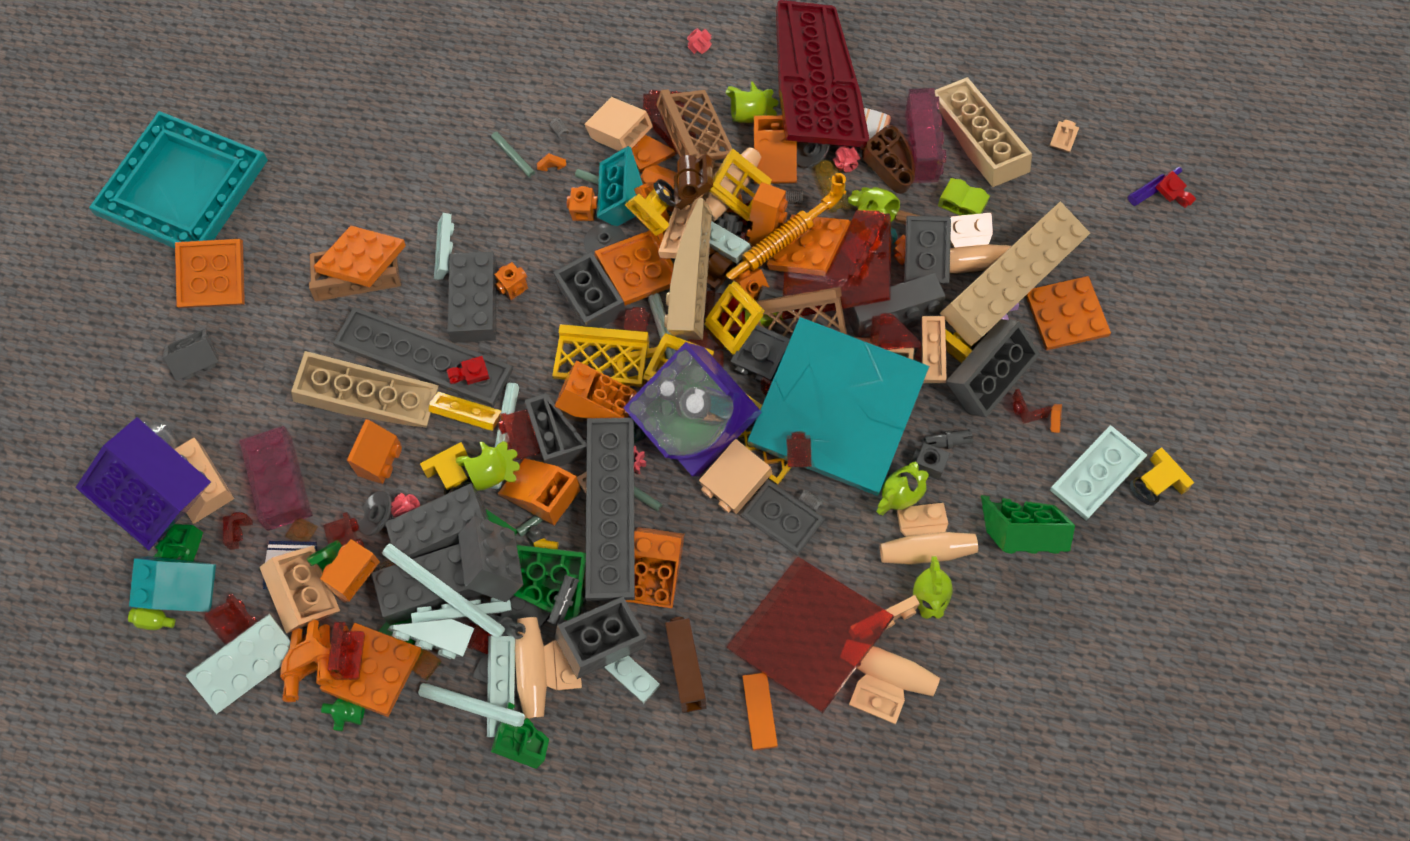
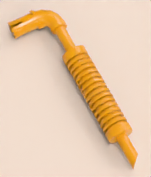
M842 173L833 175L831 191L821 199L820 204L808 213L801 210L793 218L777 228L776 231H773L769 236L753 246L752 249L745 252L741 256L743 261L729 271L726 277L735 279L748 268L751 271H755L762 263L768 261L769 258L776 255L786 245L788 246L793 240H796V238L813 227L812 220L825 210H830L840 201L843 194H846L845 175Z

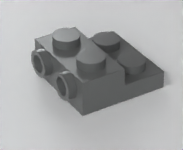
M756 325L740 350L736 351L732 357L731 363L735 366L734 370L745 376L749 372L755 375L754 379L760 383L767 384L768 381L772 383L790 339Z

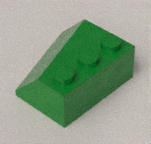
M981 495L986 532L1002 551L1010 554L1016 553V551H1026L1032 554H1036L1038 551H1048L1054 554H1058L1060 551H1070L1075 525L1055 505L1026 501L1024 506H1021L1006 498H1002V503H995L989 500V496Z
M517 545L523 585L514 596L551 613L556 601L554 597L555 595L558 596L564 575L578 579L579 582L571 600L573 604L572 606L569 605L565 620L568 621L580 616L586 589V553Z

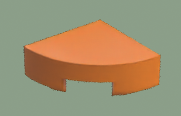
M548 153L537 163V170L548 171L547 168L557 167V170H560L566 166V159Z
M1054 404L1052 406L1051 432L1060 433L1062 404Z

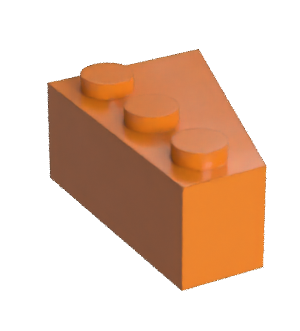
M761 182L752 201L749 221L753 222L752 230L748 229L746 235L750 237L748 243H750L751 249L785 223L787 218L785 210L788 205L785 190Z

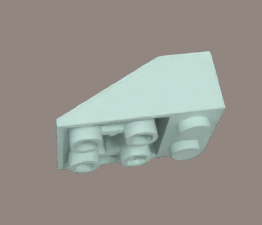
M453 619L393 625L389 626L388 630L393 632L392 637L402 641H408L410 638L416 641L415 646L425 650L435 648L439 650L438 655L448 659H455V657L464 655L474 628Z

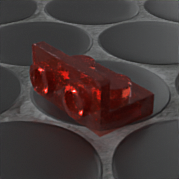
M348 512L343 513L344 518L323 525L328 545L339 540L343 546L352 539L365 548L362 539L357 538L356 531L360 530L357 519L355 517L352 518Z
M334 622L327 670L334 680H358L360 678L365 633L363 631H349L345 622Z

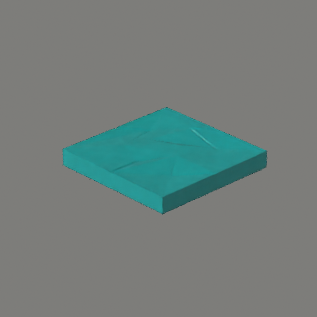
M158 111L92 202L89 209L98 217L174 249L175 242L214 240L268 159L264 152Z
M799 317L761 407L762 413L756 419L748 438V445L878 496L929 366Z

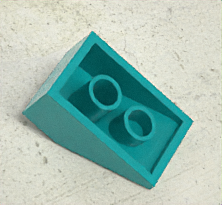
M629 146L600 162L597 218L613 226H619L635 217L625 204L636 195L634 189L643 185L632 149Z
M152 556L134 558L129 607L210 612L216 564Z

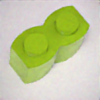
M951 178L940 197L938 206L959 216L982 214L990 195L981 188L970 187L961 179Z

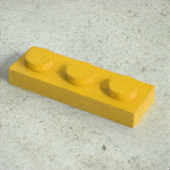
M437 392L429 404V412L493 431L501 416V410L441 392Z

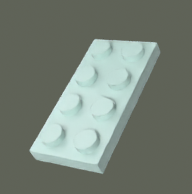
M1110 425L1051 487L1050 491L1087 521L1146 458L1147 454Z
M269 613L187 673L186 677L217 714L280 668L290 649L291 640Z

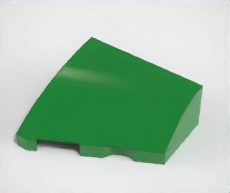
M174 524L167 532L166 537L155 547L158 551L153 557L169 559L181 557L180 560L194 561L203 532L194 525Z
M509 702L505 708L514 710L515 705ZM528 718L524 720V724L521 727L500 722L491 752L537 769L545 761L549 738L542 731H538Z

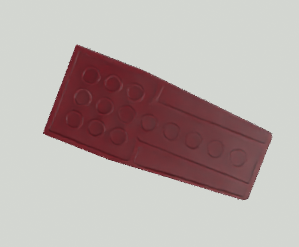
M779 0L776 6L778 83L786 141L865 147L869 141V133L862 96L836 7Z

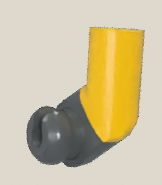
M532 526L530 528L528 537L533 547L558 550L559 542L546 540L540 526Z

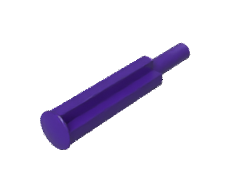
M1177 167L1173 172L1178 175L1182 172V168ZM1159 175L1128 195V201L1133 206H1136L1158 192L1155 186L1166 175Z

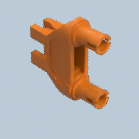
M312 620L308 623L307 634L303 635V639V629L297 628L292 631L290 649L282 662L280 677L284 681L283 701H298L299 682L305 676L317 671L316 683L318 685L327 686L332 684L333 664L337 661L338 652L330 644L329 625L324 624L318 630L319 621Z

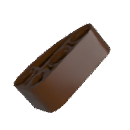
M887 125L869 139L862 151V158L895 193L902 194L907 192L914 182V158L911 148L900 130L893 125Z

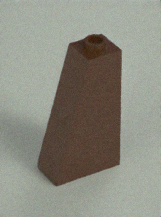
M684 617L672 618L665 625L682 713L707 709L689 618L684 619Z

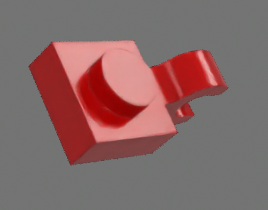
M1170 171L1155 186L1169 202L1175 199L1184 208L1188 205L1190 206L1196 200L1194 195L1184 191L1187 185L1173 171Z
M733 297L727 305L728 309L734 313L740 303ZM742 310L738 319L745 324V312ZM726 312L721 314V324L723 327L730 318ZM734 322L728 332L731 335L738 334L742 328Z
M483 356L462 361V368L453 367L447 369L451 384L466 380L467 384L470 385L490 379Z

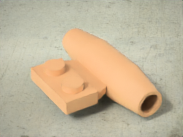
M747 148L741 154L755 167L758 166L761 160L760 153L753 148ZM714 163L712 169L713 178L722 163ZM733 163L727 171L739 182L744 175V172ZM726 176L720 184L731 194H733L737 187ZM747 176L743 183L744 186H747L751 180L749 176ZM740 189V190H739V192H738L736 198H738V196L741 194V192L743 191V189ZM711 192L704 193L702 197L712 211V222H715L730 208Z
M991 213L951 216V244L953 248H950V273L985 271L1011 247L989 244L993 235Z
M944 503L910 506L903 510H897L900 532L905 537L880 544L882 563L912 565L931 563L932 556H936L940 562L978 553L976 534L946 532L948 520Z
M537 617L517 619V623L524 624L526 632L524 634L518 631L523 637L521 639L515 638L517 691L522 712L525 715V719L544 717L547 687L557 691L582 688L581 678H576L556 640L546 646L543 645Z
M847 640L840 659L866 674L858 681L849 706L893 724H896L905 701L904 690L934 696L940 681V677L917 663L876 646Z

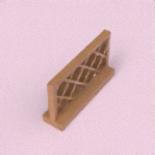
M669 89L660 91L657 107L680 158L685 155H692L698 159L703 155H698L696 148L699 147L707 151V155L712 160L725 159L732 147L706 91L699 90L670 94ZM702 98L704 104L701 105L693 101V99ZM679 100L685 103V106L681 107L675 104L674 101ZM691 106L699 111L695 114L687 110V107ZM703 112L709 115L711 120L708 121L700 117V114ZM682 115L693 119L691 124L682 120ZM697 121L705 125L706 128L702 130L694 126V124ZM711 128L718 133V136L716 137L708 133V129ZM689 131L700 135L699 139L691 137ZM704 137L714 143L712 146L701 142L702 138ZM718 144L724 147L726 151L721 152L714 147Z
M327 251L310 254L311 282H309V289L315 302L401 286L398 256L391 263L393 267L386 268L371 287H366L330 276L327 279L317 280L322 274L315 271L316 259H321Z
M840 287L756 301L765 310L763 315L767 314L774 319L768 330H771L776 322L786 328L782 336H786L789 331L794 332L792 326L799 317L804 318L800 314L806 307H810L817 312L812 322H815L818 316L821 315L830 322L827 326L828 328L833 324L840 329L841 333L847 335L840 299L842 296ZM835 303L837 313L833 318L822 312L827 304ZM783 311H789L795 316L790 325L779 319ZM759 321L757 325L764 327Z

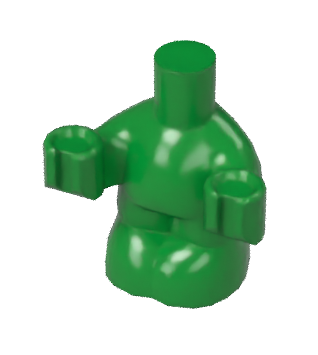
M338 698L333 704L323 703L321 713L331 714L334 720L333 729L335 731H343L345 722L362 725L365 708Z

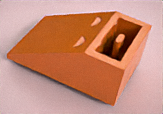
M782 115L754 116V149L761 155L757 168L772 179L771 183H797V141H786Z
M576 360L564 381L555 407L574 417L628 418L629 414L623 407L636 395L637 391Z
M524 458L520 464V469L513 473L517 478L516 481L506 482L498 492V495L555 526L581 488L577 477L555 465Z
M638 527L634 531L635 600H626V602L673 608L685 534Z
M350 539L347 544L340 548L338 556L332 564L325 567L320 580L342 602L346 603L353 598L380 561L372 552Z

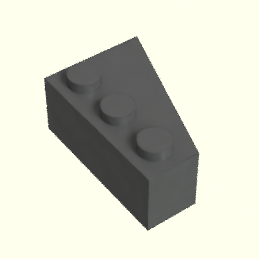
M547 393L525 400L545 463L560 467L587 458V443L564 417L560 409L555 407V403Z

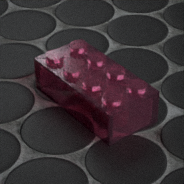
M935 88L909 89L905 119L908 144L911 148L915 164V179L913 183L938 182L940 175H943V163H946V150H942L944 133L940 132L942 116L937 112L940 101L939 96H935Z
M281 426L239 440L258 520L263 527L270 531L313 516L293 439L286 427Z

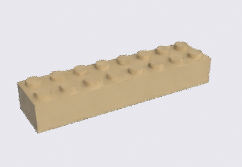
M1060 201L943 309L940 314L945 316V320L970 346L973 345L1073 251L1090 232Z

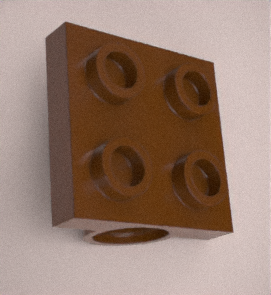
M706 153L698 159L692 155H685L679 158L677 162L678 174L674 176L675 206L680 210L692 204L698 197L709 192L713 187L712 159Z
M711 247L709 249L707 287L716 292L727 279L726 274L737 265L734 261Z

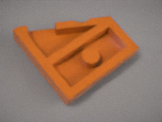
M644 135L632 147L640 173L645 168L654 164L657 165L675 156L674 149L647 135Z

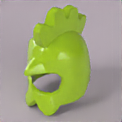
M752 81L750 92L728 86L725 93L731 98V116L733 121L753 123L754 116H777V112L773 108L777 107L779 102L777 99L772 98L774 93L772 89L762 91L757 89Z
M863 187L861 191L854 190L848 198V203L858 208V214L863 215L876 225H890L900 208V200L896 195L878 187L871 189Z
M481 441L482 454L475 458L460 456L456 459V463L459 466L466 467L477 491L491 488L503 480L515 482L517 478L513 473L520 469L519 463L513 461L518 455L517 451L514 449L508 450V444L505 441L500 442L496 447H489Z
M912 462L908 466L893 472L882 485L883 499L878 504L876 512L883 516L890 509L903 510L917 503L925 495L928 472L919 470L918 463ZM902 472H908L916 478L918 486L914 491L910 490L907 477H901Z
M936 556L931 557L930 568L924 570L918 576L913 588V596L915 595L920 603L918 609L920 610L921 617L925 619L932 616L937 619L943 617L953 593L951 579L940 569ZM923 600L929 603L933 609L926 608L923 605Z

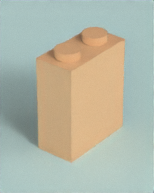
M613 97L584 124L592 139L617 151L627 146L632 149L653 127L647 111Z
M735 439L700 478L701 491L709 498L716 497L720 501L718 505L727 513L733 511L737 514L771 476L772 470L769 465Z

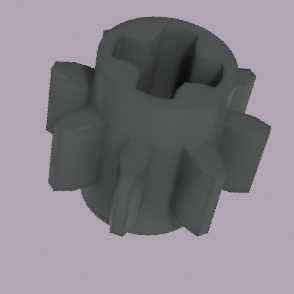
M724 212L723 216L716 220L717 225L736 235L737 231L742 232L743 221L739 219V214Z

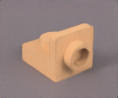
M1069 120L1059 121L1050 147L1070 153L1079 127L1075 126L1076 123Z

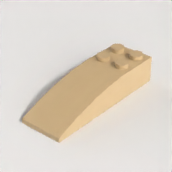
M968 77L931 91V96L967 156L992 187L1030 172L1032 153Z
M703 198L698 199L687 222L674 262L670 292L666 294V305L669 308L668 314L664 318L665 328L673 336L687 340H703L712 211Z
M305 351L291 393L293 402L324 410L427 428L431 414L429 412V404L437 394L439 385Z

